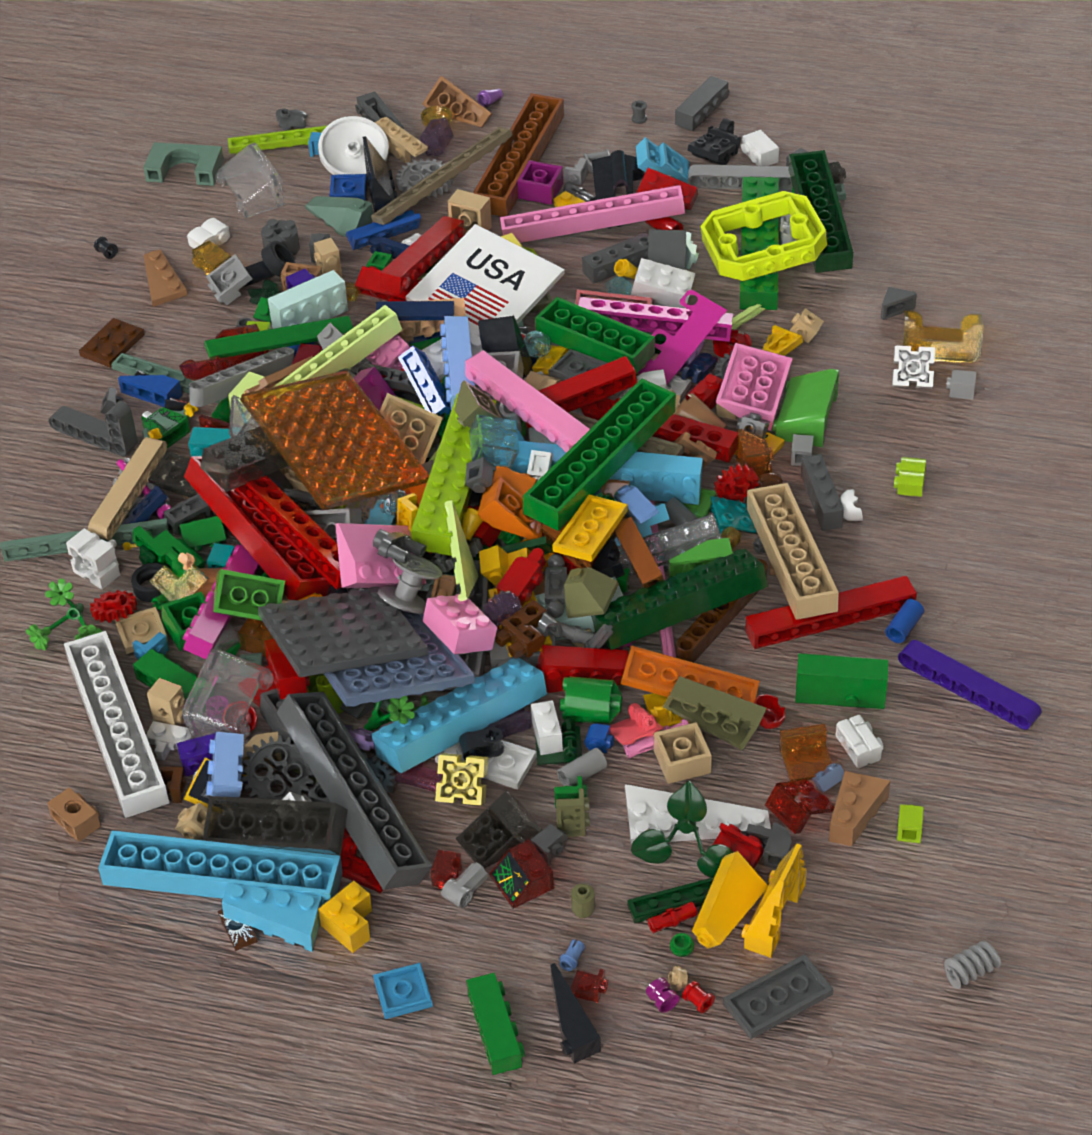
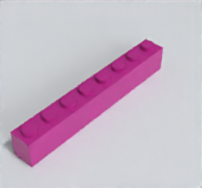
M237 544L233 551V556L230 555L223 570L256 575L260 565L242 544ZM216 581L212 591H209L205 603H202L197 613L199 616H194L190 625L192 629L188 627L183 636V640H186L183 649L208 660L232 617L231 615L213 612Z

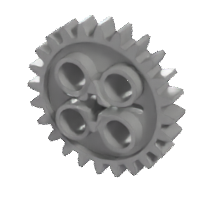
M420 158L419 162L413 160L412 164L407 162V166L402 165V169H399L398 174H396L398 189L402 190L403 194L445 164H443L442 160L436 162V159L430 161L429 158L426 161ZM454 178L445 182L442 187L432 191L427 198L430 199V196L437 198V194L443 195V191L448 192V188H452Z

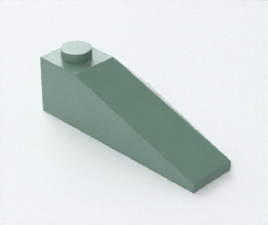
M315 196L305 205V209L317 218L323 219L328 227L332 226L337 234L346 237L347 231L373 222L371 215H373L372 203L359 198Z

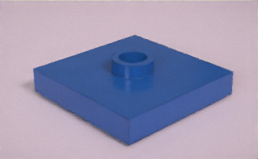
M367 174L331 175L329 197H348L366 200Z

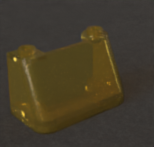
M904 310L903 346H911V351L918 352L919 347H935L934 361L971 363L976 362L981 357L984 330L981 314H968L964 316L961 328L922 326L923 320L920 313Z

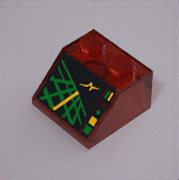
M530 839L508 849L489 873L491 879L512 909L554 889L553 871Z

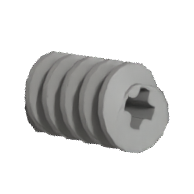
M980 941L977 945L963 950L961 954L957 953L953 958L946 959L944 970L951 985L956 989H960L961 983L967 985L969 984V979L975 981L977 974L982 977L985 975V970L992 972L993 966L999 968L1001 960L993 946L986 941Z

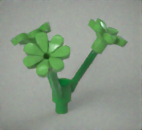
M59 579L58 584L53 581L50 582L49 588L51 590L46 591L45 596L52 598L50 604L53 606L58 604L65 606L68 603L71 607L67 614L42 630L36 624L26 629V634L30 636V641L32 643L35 642V648L38 650L42 648L43 651L48 648V635L51 634V631L68 619H78L82 625L78 629L79 634L75 635V640L103 632L93 624L86 625L83 617L84 605L82 603L76 604L72 601L74 594L70 591L73 589V586L70 582L66 584L64 579Z
M427 695L421 696V704L415 708L413 702L406 703L407 696L399 699L391 698V704L387 706V711L390 713L386 715L379 710L381 701L376 702L372 716L368 719V723L364 725V729L372 731L373 729H378L381 725L392 721L395 722L398 719L401 724H407V719L415 717L414 711L421 706L429 704Z

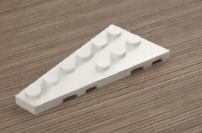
M625 784L631 845L642 832L649 829L661 830L665 838L670 835L674 825L678 822L667 810L668 799L673 793ZM705 799L707 805L706 816L702 821L696 822V826L699 827L698 832L701 840L716 839L721 832L719 828L721 823L727 826L732 824L738 827L744 835H746L748 824L760 825L771 829L768 810ZM677 830L670 842L696 840L694 832L684 834Z

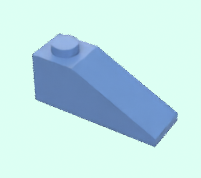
M625 485L617 490L618 493L614 495L617 502L628 504V511L625 517H632L633 521L642 524L659 513L657 508L635 486Z

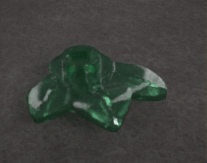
M264 280L262 288L248 289L249 296L251 297L249 302L258 305L261 297L268 299L281 293L276 283Z

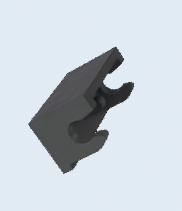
M197 494L164 511V518H167L169 531L173 529V534H177L180 524L204 513L205 518L210 517V507Z

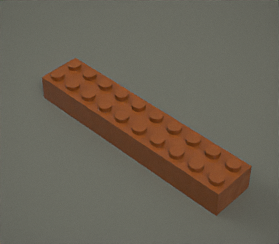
M533 93L528 97L510 128L513 136L500 145L473 192L474 194L490 198L491 215L505 217L511 212L518 199L517 180L529 160L539 162L564 117V99Z

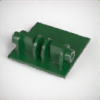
M571 718L564 720L562 727H560L562 733V752L540 755L536 740L537 765L570 763L582 756L580 726H575V722Z

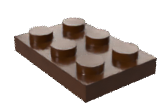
M113 318L79 350L80 356L111 368V364L121 353L125 354L145 335L144 329Z

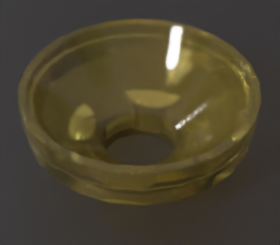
M431 106L422 111L421 121L424 126L432 129V131H439L445 129L451 123L452 112L444 106Z

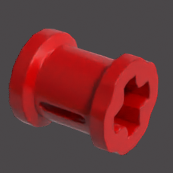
M697 981L688 984L682 995V998L685 1001L689 1000L701 1014L709 1010L715 1000V996L712 993H706L700 988V984Z

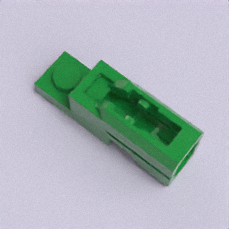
M141 526L133 529V542L139 548L144 545L156 557V563L167 564L172 569L171 575L175 579L178 569L184 566V564L178 561L180 553L186 554L188 552L194 556L195 562L190 567V569L194 570L193 575H197L198 568H205V561L182 539L175 538L167 530L153 539L152 534Z

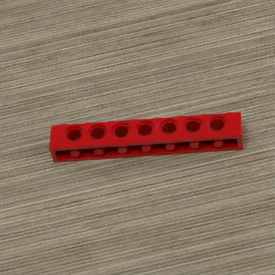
M603 398L581 407L584 416L600 420L620 398H617L615 401ZM673 414L652 435L653 437L673 442L684 432L691 434L689 440L695 443L697 440H700L717 452L715 459L729 463L738 448L739 433Z
M259 468L238 473L235 491L272 525L336 589L342 588L338 544Z

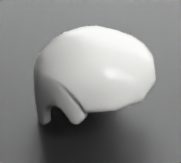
M853 489L846 490L840 497V502L844 509L843 518L848 521H863L862 510L854 506L858 502V497L854 496Z

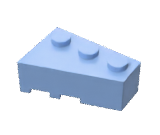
M216 732L215 739L210 740L209 753L213 754V761L209 760L208 774H212L211 781H207L206 795H210V804L238 805L242 790L241 773L243 772L244 734Z

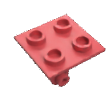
M637 703L629 705L628 713L630 718L610 725L611 735L622 745L633 744L636 740L645 736H652L655 732L663 729L655 721L654 716L649 715V712L641 708Z

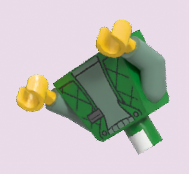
M189 402L182 411H173L163 407L153 414L149 411L144 412L141 417L144 428L142 431L143 438L148 437L165 441L168 449L190 433L188 418L192 417L194 412L199 409L192 406Z

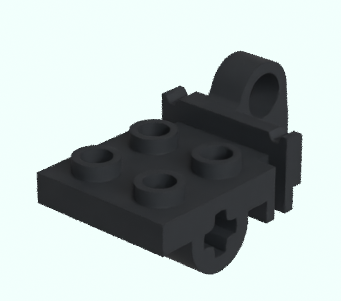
M724 118L719 128L708 127V133L688 144L687 151L710 162L727 165L730 156L738 153L741 137L734 135V121Z

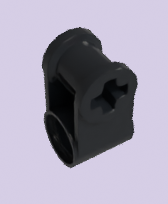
M489 727L462 734L459 738V743L464 760L466 761L468 756L489 758L500 756L504 752V744L501 742L503 738L502 731L496 727Z

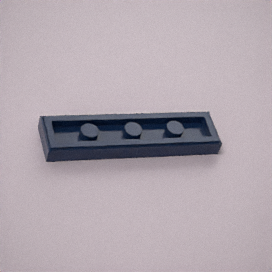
M454 301L376 302V311L386 305L397 314L399 321L444 320V316H454Z

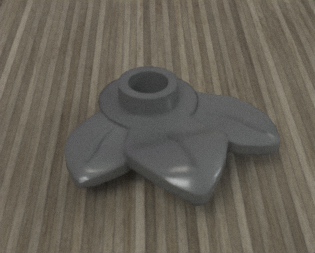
M285 108L276 111L275 116L279 122V127L284 131L290 130L291 127L303 129L306 127L304 119L307 118V114L305 112Z

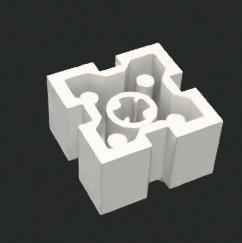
M895 346L893 364H898V369L893 370L892 387L908 388L909 383H916V388L932 389L934 371H929V365L934 364L935 347H919L917 352L911 351V346Z
M84 528L66 542L68 553L73 557L70 561L74 573L84 579L89 578L92 584L102 590L120 576L119 563L116 560L115 547L117 546L115 540L111 539L109 542L103 539L100 540L96 533H91Z

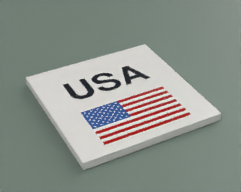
M475 224L405 297L406 301L464 298L469 330L480 337L479 320L514 315L518 324L565 274L563 268Z

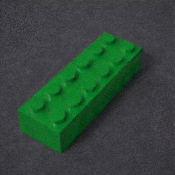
M556 297L535 317L536 331H540L536 333V336L607 363L626 356L634 367L636 374L655 355L654 336L559 297Z

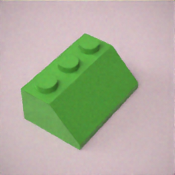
M220 569L217 573L214 590L213 612L262 621L258 615V607L266 606L270 603H282L285 581Z

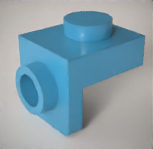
M161 632L145 645L137 640L132 643L134 655L138 660L150 649L164 655L169 651L166 635Z

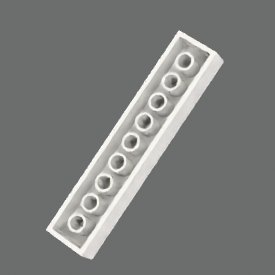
M103 631L64 643L69 665L125 818L170 804L166 786L107 632Z

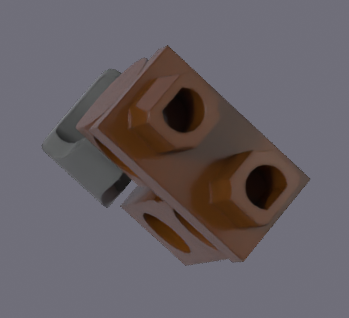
M533 599L508 619L501 622L502 629L496 633L495 642L500 647L511 643L508 646V652L514 659L522 655L530 658L533 652L539 651L542 645H544L545 637L549 635L548 630L556 637L562 635L561 623L547 613V610Z

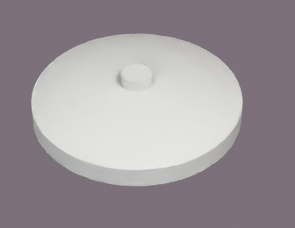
M348 116L337 119L330 123L321 133L318 143L320 160L324 167L333 175L366 174L362 137L366 136L386 162L389 152L386 134L375 122L363 117Z

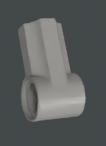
M472 863L457 879L451 878L445 883L441 895L462 909L471 901L473 892L488 878V873L479 863Z

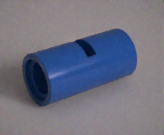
M913 599L906 600L885 629V634L891 641L895 643L904 642L924 614V608L921 603Z

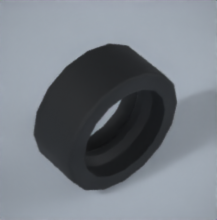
M272 241L261 251L262 260L267 268L279 277H281V272L286 262L296 263L290 250L279 241Z
M148 563L140 566L131 577L135 596L144 602H151L153 598L163 594L165 588L173 583L169 569L158 563ZM151 578L164 580L155 587L141 586L144 581Z

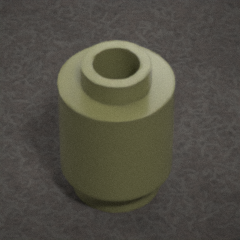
M578 884L571 890V909L579 918H588L595 910V891L588 884Z

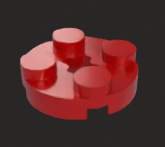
M731 329L730 342L713 340V351L720 358H724L725 353L730 355L731 351H733L735 343L751 347L752 341L745 332L743 335L738 333V330Z

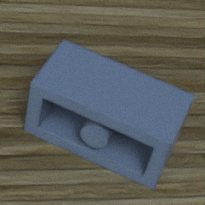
M832 763L827 766L826 770L816 773L812 780L819 791L825 792L842 781L844 770L840 764Z

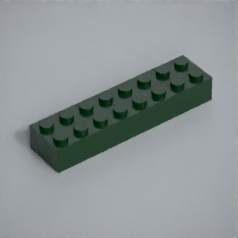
M825 150L789 154L788 171L794 193L807 196L826 229L827 246L818 258L813 261L815 273L852 269L854 252Z
M739 549L728 556L718 557L708 564L698 565L688 572L678 573L675 577L658 581L655 585L638 589L630 595L618 597L610 603L605 614L591 616L595 633L603 624L613 626V634L605 642L611 650L768 587L764 565L747 549Z

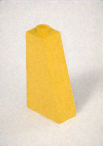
M738 851L728 854L722 859L692 929L699 943L707 949L718 946L725 940L768 887Z

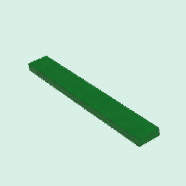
M349 316L205 340L204 346L209 359L214 360L299 345L301 343L319 341L317 335L329 323L343 335L354 327Z

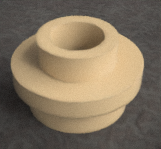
M674 966L668 975V982L673 987V990L680 991L687 987L686 969H681L680 966Z

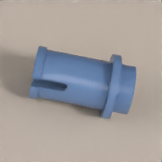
M576 939L572 940L565 954L560 956L559 965L562 969L566 971L576 969L578 966L577 961L585 950V945L578 940L576 943Z

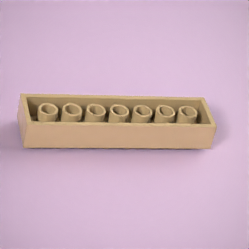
M788 483L747 490L748 513L795 619L838 612L839 592Z

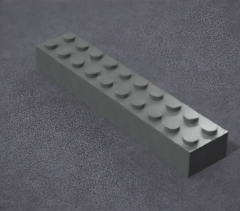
M325 693L288 694L276 713L382 889L419 885L432 865Z

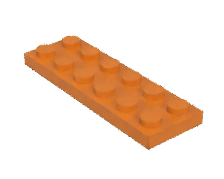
M631 646L621 684L668 697L679 676L754 703L760 681Z

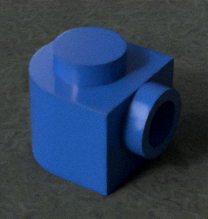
M592 724L588 729L584 744L588 750L598 748L602 753L607 754L608 749H612L614 736L611 735L610 726Z

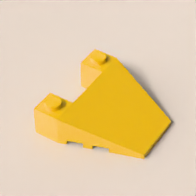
M796 844L780 861L777 869L771 871L768 879L769 885L750 924H745L741 937L744 938V949L769 958L772 957L780 941L781 916L787 900L798 903L806 886L807 869L802 867L805 866V861L800 859H803L804 856L802 845Z

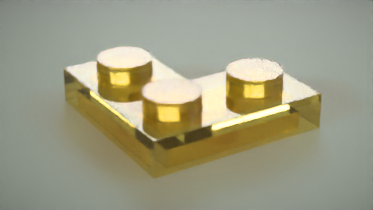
M195 564L191 565L180 579L167 566H162L150 580V583L171 602L198 593L209 578Z

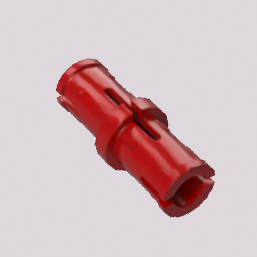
M693 902L678 908H669L666 912L647 919L648 926L653 934L667 927H676L680 922L696 917L697 910Z

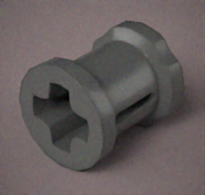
M634 101L631 105L633 109L632 121L638 124L646 122V102Z

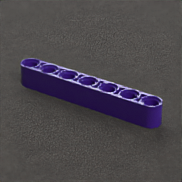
M918 640L910 641L898 654V660L904 667L1023 730L1029 729L1042 713L1040 706L1036 702Z

